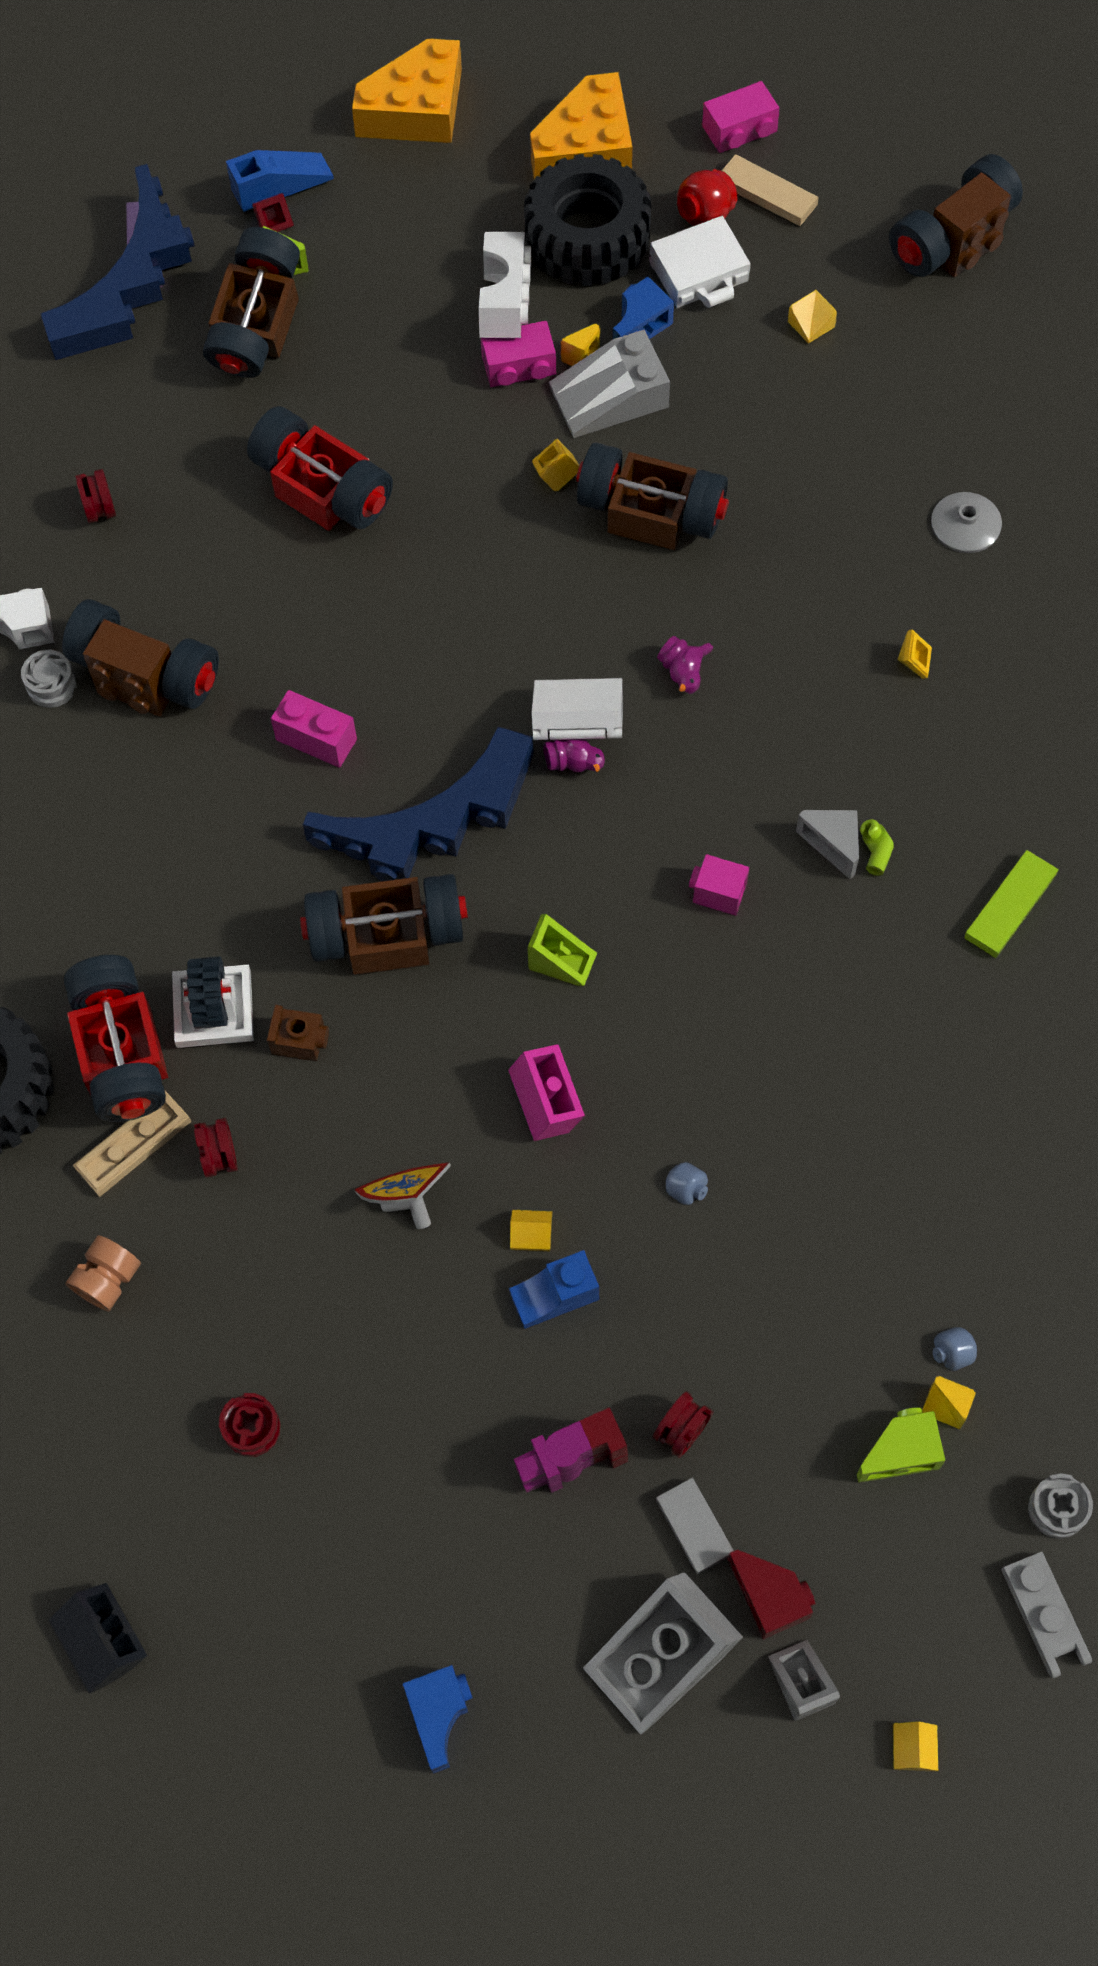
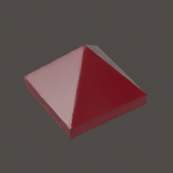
M283 193L252 204L259 227L263 228L265 226L278 232L294 226Z

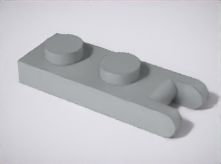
M1043 1552L1003 1567L1001 1571L1049 1676L1052 1679L1061 1676L1055 1658L1074 1650L1083 1666L1092 1663L1091 1655Z

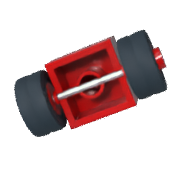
M281 406L271 408L259 419L250 435L247 445L248 457L253 463L271 474L275 497L326 530L330 531L340 519L357 529H364L371 525L386 507L393 488L391 475L370 462L367 457L316 425L308 431L307 423L290 410Z
M100 955L76 963L64 975L68 1001L74 1010L68 1012L67 1015L83 1082L92 1097L97 1117L108 1122H124L138 1119L157 1111L164 1105L166 1100L162 1080L169 1077L152 1010L144 992L138 993L139 987L133 964L128 958L120 955Z

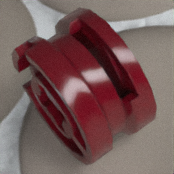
M103 469L95 470L94 475L86 476L84 473L75 475L89 524L98 522L100 517L106 516L107 519L116 517Z
M226 1117L215 1120V1123L212 1125H206L205 1122L194 1124L196 1128L194 1129L196 1144L199 1148L200 1161L205 1177L216 1176L217 1171L225 1169L227 1172L237 1171L238 1166L234 1144Z
M686 1391L666 1413L652 1438L657 1442L660 1441L669 1445L671 1453L681 1458L700 1436L714 1411L706 1405L701 1407L693 1402L692 1394Z
M244 1393V1395L235 1399L232 1398L224 1405L219 1417V1428L223 1439L235 1453L244 1457H257L267 1453L276 1444L280 1435L281 1423L276 1410L265 1397L256 1393Z

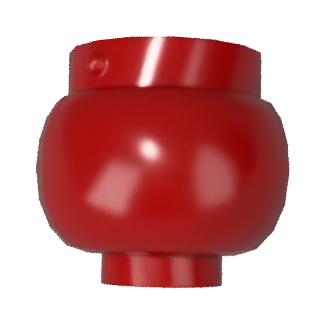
M701 170L691 173L679 186L677 193L678 211L682 218L692 226L722 215L725 219L737 203L735 184L731 177L721 170Z

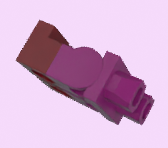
M609 1407L554 1432L546 1441L543 1435L531 1439L533 1450L513 1459L526 1493L548 1484L551 1493L563 1488L561 1481H573L580 1476L583 1469L609 1458L613 1468L627 1463L628 1451L627 1444Z

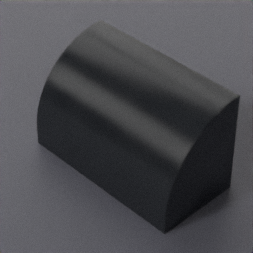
M107 1583L75 1593L49 1619L89 1694L119 1679L148 1656Z

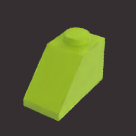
M909 1408L899 1411L897 1413L898 1417L891 1420L856 1474L858 1483L939 1470L945 1462V1456L935 1412L922 1413V1408Z

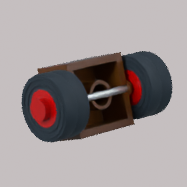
M995 154L983 156L966 169L961 178L962 188L934 209L933 216L923 210H914L893 225L889 232V244L896 260L907 272L917 277H925L941 266L955 278L965 269L970 270L973 268L979 258L988 251L993 252L999 247L1004 238L1002 233L1009 212L1019 205L1023 196L1021 180L1008 161Z
M247 228L241 234L239 245L235 252L236 264L228 263L208 323L210 329L203 347L204 358L211 365L226 373L245 378L257 377L262 372L267 356L280 358L299 300L295 282L292 278L299 260L300 251L297 245L286 236L266 228Z
M601 443L591 444L584 462L580 463L577 472V503L581 506L600 511L608 510V533L675 550L682 529L683 532L691 535H698L707 539L713 537L719 521L724 520L728 508L729 499H726L728 478L726 476L705 470H698L696 473L697 469L632 452L628 453L622 469L623 454L621 449Z
M86 599L74 609L63 635V654L68 660L89 669L96 691L103 698L110 701L120 700L129 704L131 708L139 713L146 714L149 712L159 717L169 701L190 709L198 708L205 701L213 687L218 672L219 654L215 648L194 639L186 638L175 647L171 654L168 644L120 626L119 612L110 606L103 605L95 600Z
M454 874L424 878L423 886L426 907L421 903L418 877L342 887L345 915L341 916L336 890L307 893L304 897L305 917H300L303 940H309L311 955L314 961L341 959L346 954L344 932H347L349 954L354 975L430 965L424 921H427L428 916L432 945L438 946L462 942L464 937L461 919L468 918L465 895L458 896Z

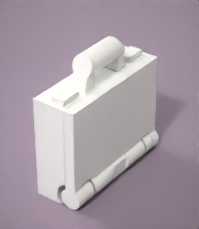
M723 215L650 243V265L657 273L668 295L674 301L676 308L697 300H701L708 308L734 298L733 287L747 282L749 279L751 263Z
M622 678L535 680L532 704L533 740H548V732H550V740L606 739V731L607 739L622 738Z

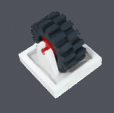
M217 956L188 959L187 970L172 972L174 1040L177 1048L254 1041L251 970L249 965L223 967L221 957Z

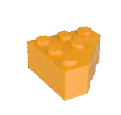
M426 39L358 82L355 87L352 106L355 137L451 143L462 71L460 40Z
M619 72L585 76L530 133L531 163L534 178L536 176L540 177V172L547 166L551 165L554 167L557 160L565 157L567 160L574 159V155L584 154V157H593V154L602 155L603 159L606 160L614 158L621 162L622 167L627 165L632 169L633 147Z

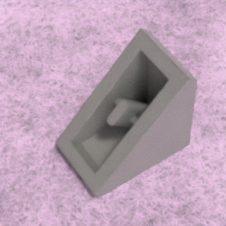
M803 810L798 816L796 832L845 876L851 879L856 873L859 860L857 810Z
M808 1640L768 1656L794 1721L828 1708L839 1700L838 1689Z

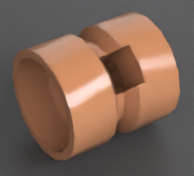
M98 1235L84 1254L87 1259L86 1264H78L65 1284L84 1300L109 1312L122 1293L119 1285L121 1283H128L141 1262L117 1243Z

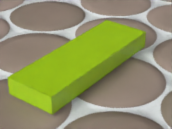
M1026 850L967 930L964 938L997 958L1054 880L1059 869Z

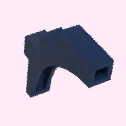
M147 164L134 167L139 187V210L133 235L123 255L108 274L87 292L62 306L40 313L55 360L133 339L130 325L136 322L132 308L163 300L160 286L165 285L162 270L192 262L189 248L195 247L190 228L189 226L183 228L179 215L171 216L167 203H160L159 197L163 196L158 176L151 177Z
M498 727L486 751L469 772L450 788L422 804L396 813L360 818L333 817L307 812L303 822L306 840L321 850H329L331 848L342 851L355 860L368 859L371 875H374L380 881L409 878L421 847L435 855L442 856L448 854L456 857L471 819L484 827L493 828L497 826L506 829L534 756L533 737Z

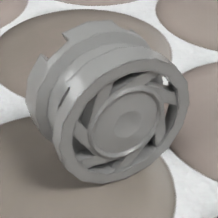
M54 650L38 651L32 654L22 666L21 679L31 700L38 706L46 708L59 707L73 697L74 688H77V679L69 660L61 652Z
M1063 1473L1050 1475L1039 1483L1029 1498L1028 1512L1030 1519L1037 1530L1048 1537L1057 1539L1071 1537L1087 1524L1092 1515L1093 1500L1091 1493L1085 1484L1074 1479L1073 1475Z

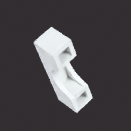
M485 232L483 246L484 280L496 284L480 288V338H521L522 324H528L531 246H525V232Z
M42 588L23 589L16 593L0 595V633L9 637L19 649L55 643L50 609Z

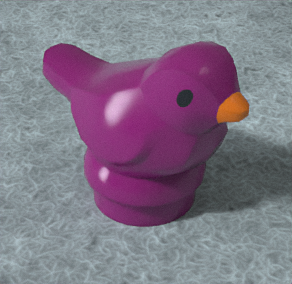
M672 636L661 648L657 659L663 663L662 666L664 668L670 669V678L678 683L680 692L694 694L700 687L701 677L699 673L702 658L713 650V646L710 643L702 646H688L684 639L680 640L676 636Z
M586 739L551 740L543 743L544 757L549 771L558 770L560 772L568 768L573 772L585 770L599 772V769L604 766L605 756L602 750L591 746Z

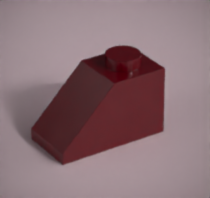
M738 1549L729 1553L728 1563L763 1640L810 1619L813 1614L811 1606L816 1603L812 1591L805 1580L799 1582L795 1572Z

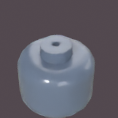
M687 1162L680 1163L672 1168L667 1176L666 1192L681 1204L690 1205L695 1199L702 1200L708 1192V1187L706 1186L708 1177L703 1170Z
M954 1327L940 1332L934 1338L935 1348H933V1357L936 1362H943L948 1370L957 1371L974 1363L977 1356V1345L973 1336L964 1328Z

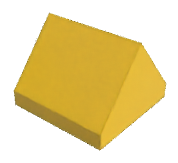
M512 1210L510 1250L550 1251L552 1211Z
M919 1721L893 1723L894 1770L938 1771L937 1725Z

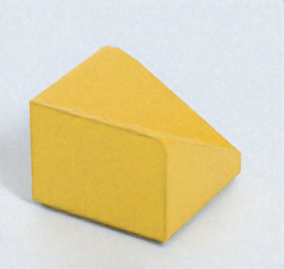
M814 290L789 307L788 323L809 344L835 328L837 311L817 290Z
M590 325L563 338L561 341V361L574 366L600 348L599 325Z
M558 438L532 460L539 476L554 491H559L577 474L579 464L573 454Z
M936 1376L929 1390L922 1413L934 1411L936 1420L961 1429L967 1419L976 1392L956 1382Z

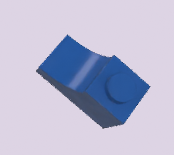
M646 277L637 284L630 285L622 293L621 316L623 319L613 327V339L641 330H645L648 338L651 339L673 324L674 301L649 277Z
M584 1250L546 1264V1268L534 1277L509 1288L511 1298L524 1329L599 1300V1285Z
M452 1665L403 1683L433 1774L450 1768L447 1756L449 1734L459 1716L468 1713L465 1701L473 1699L465 1674L456 1676Z

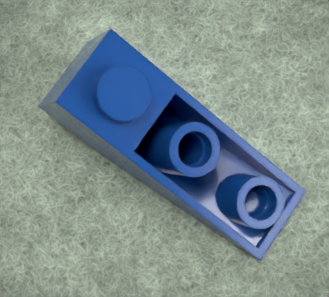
M255 150L226 161L231 190L243 212L253 209V203L283 193L284 197L334 179L321 153Z

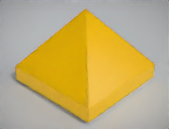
M908 630L897 660L922 679L928 678L932 647L914 630Z

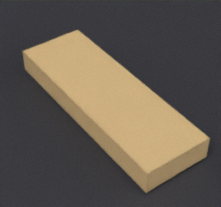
M736 154L722 170L731 177L738 195L798 226L803 224L818 205V196Z
M166 1091V1100L161 1108L147 1116L126 1121L73 1165L75 1170L99 1197L191 1123L190 1117Z

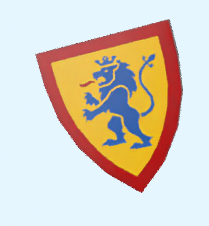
M450 1162L404 1170L374 1180L354 1190L362 1200L380 1204L384 1212L410 1209L416 1229H423L430 1226L431 1221L422 1196L450 1168L451 1164Z

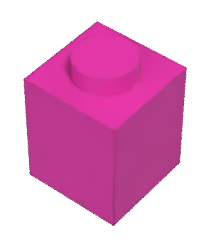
M706 854L702 867L695 866L690 878L689 887L694 889L693 903L736 916L747 885L749 867Z

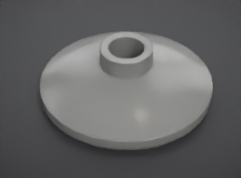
M958 492L946 496L935 506L931 517V528L937 540L945 547L960 553H976L989 548L998 539L1002 527V519L997 507L987 498L971 492Z

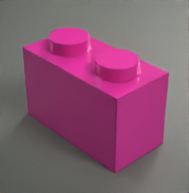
M760 81L704 102L702 127L718 152L721 153L777 132L779 106L764 83Z
M547 321L522 325L521 338H481V353L490 387L507 386L515 382L543 379L547 376L556 375V352Z
M291 690L287 691L271 717L277 741L338 768L341 767L357 740L353 717Z
M558 1044L523 1052L508 1070L534 1141L567 1134L585 1116Z

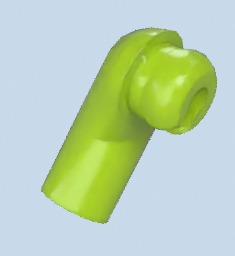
M868 819L860 827L863 841L871 852L866 870L873 875L881 876L893 851L894 843L883 825L874 819Z

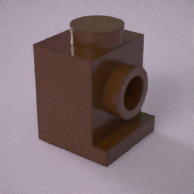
M275 1005L267 1037L271 1054L317 1061L319 1050L326 1048L329 1037V1027L324 1025L322 1014L284 1009L281 1005ZM293 1029L304 1030L298 1034L293 1033Z

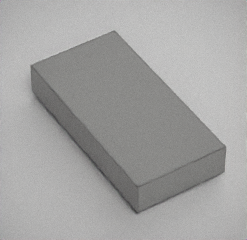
M693 1477L656 1497L657 1504L697 1575L727 1559L729 1553L734 1551Z

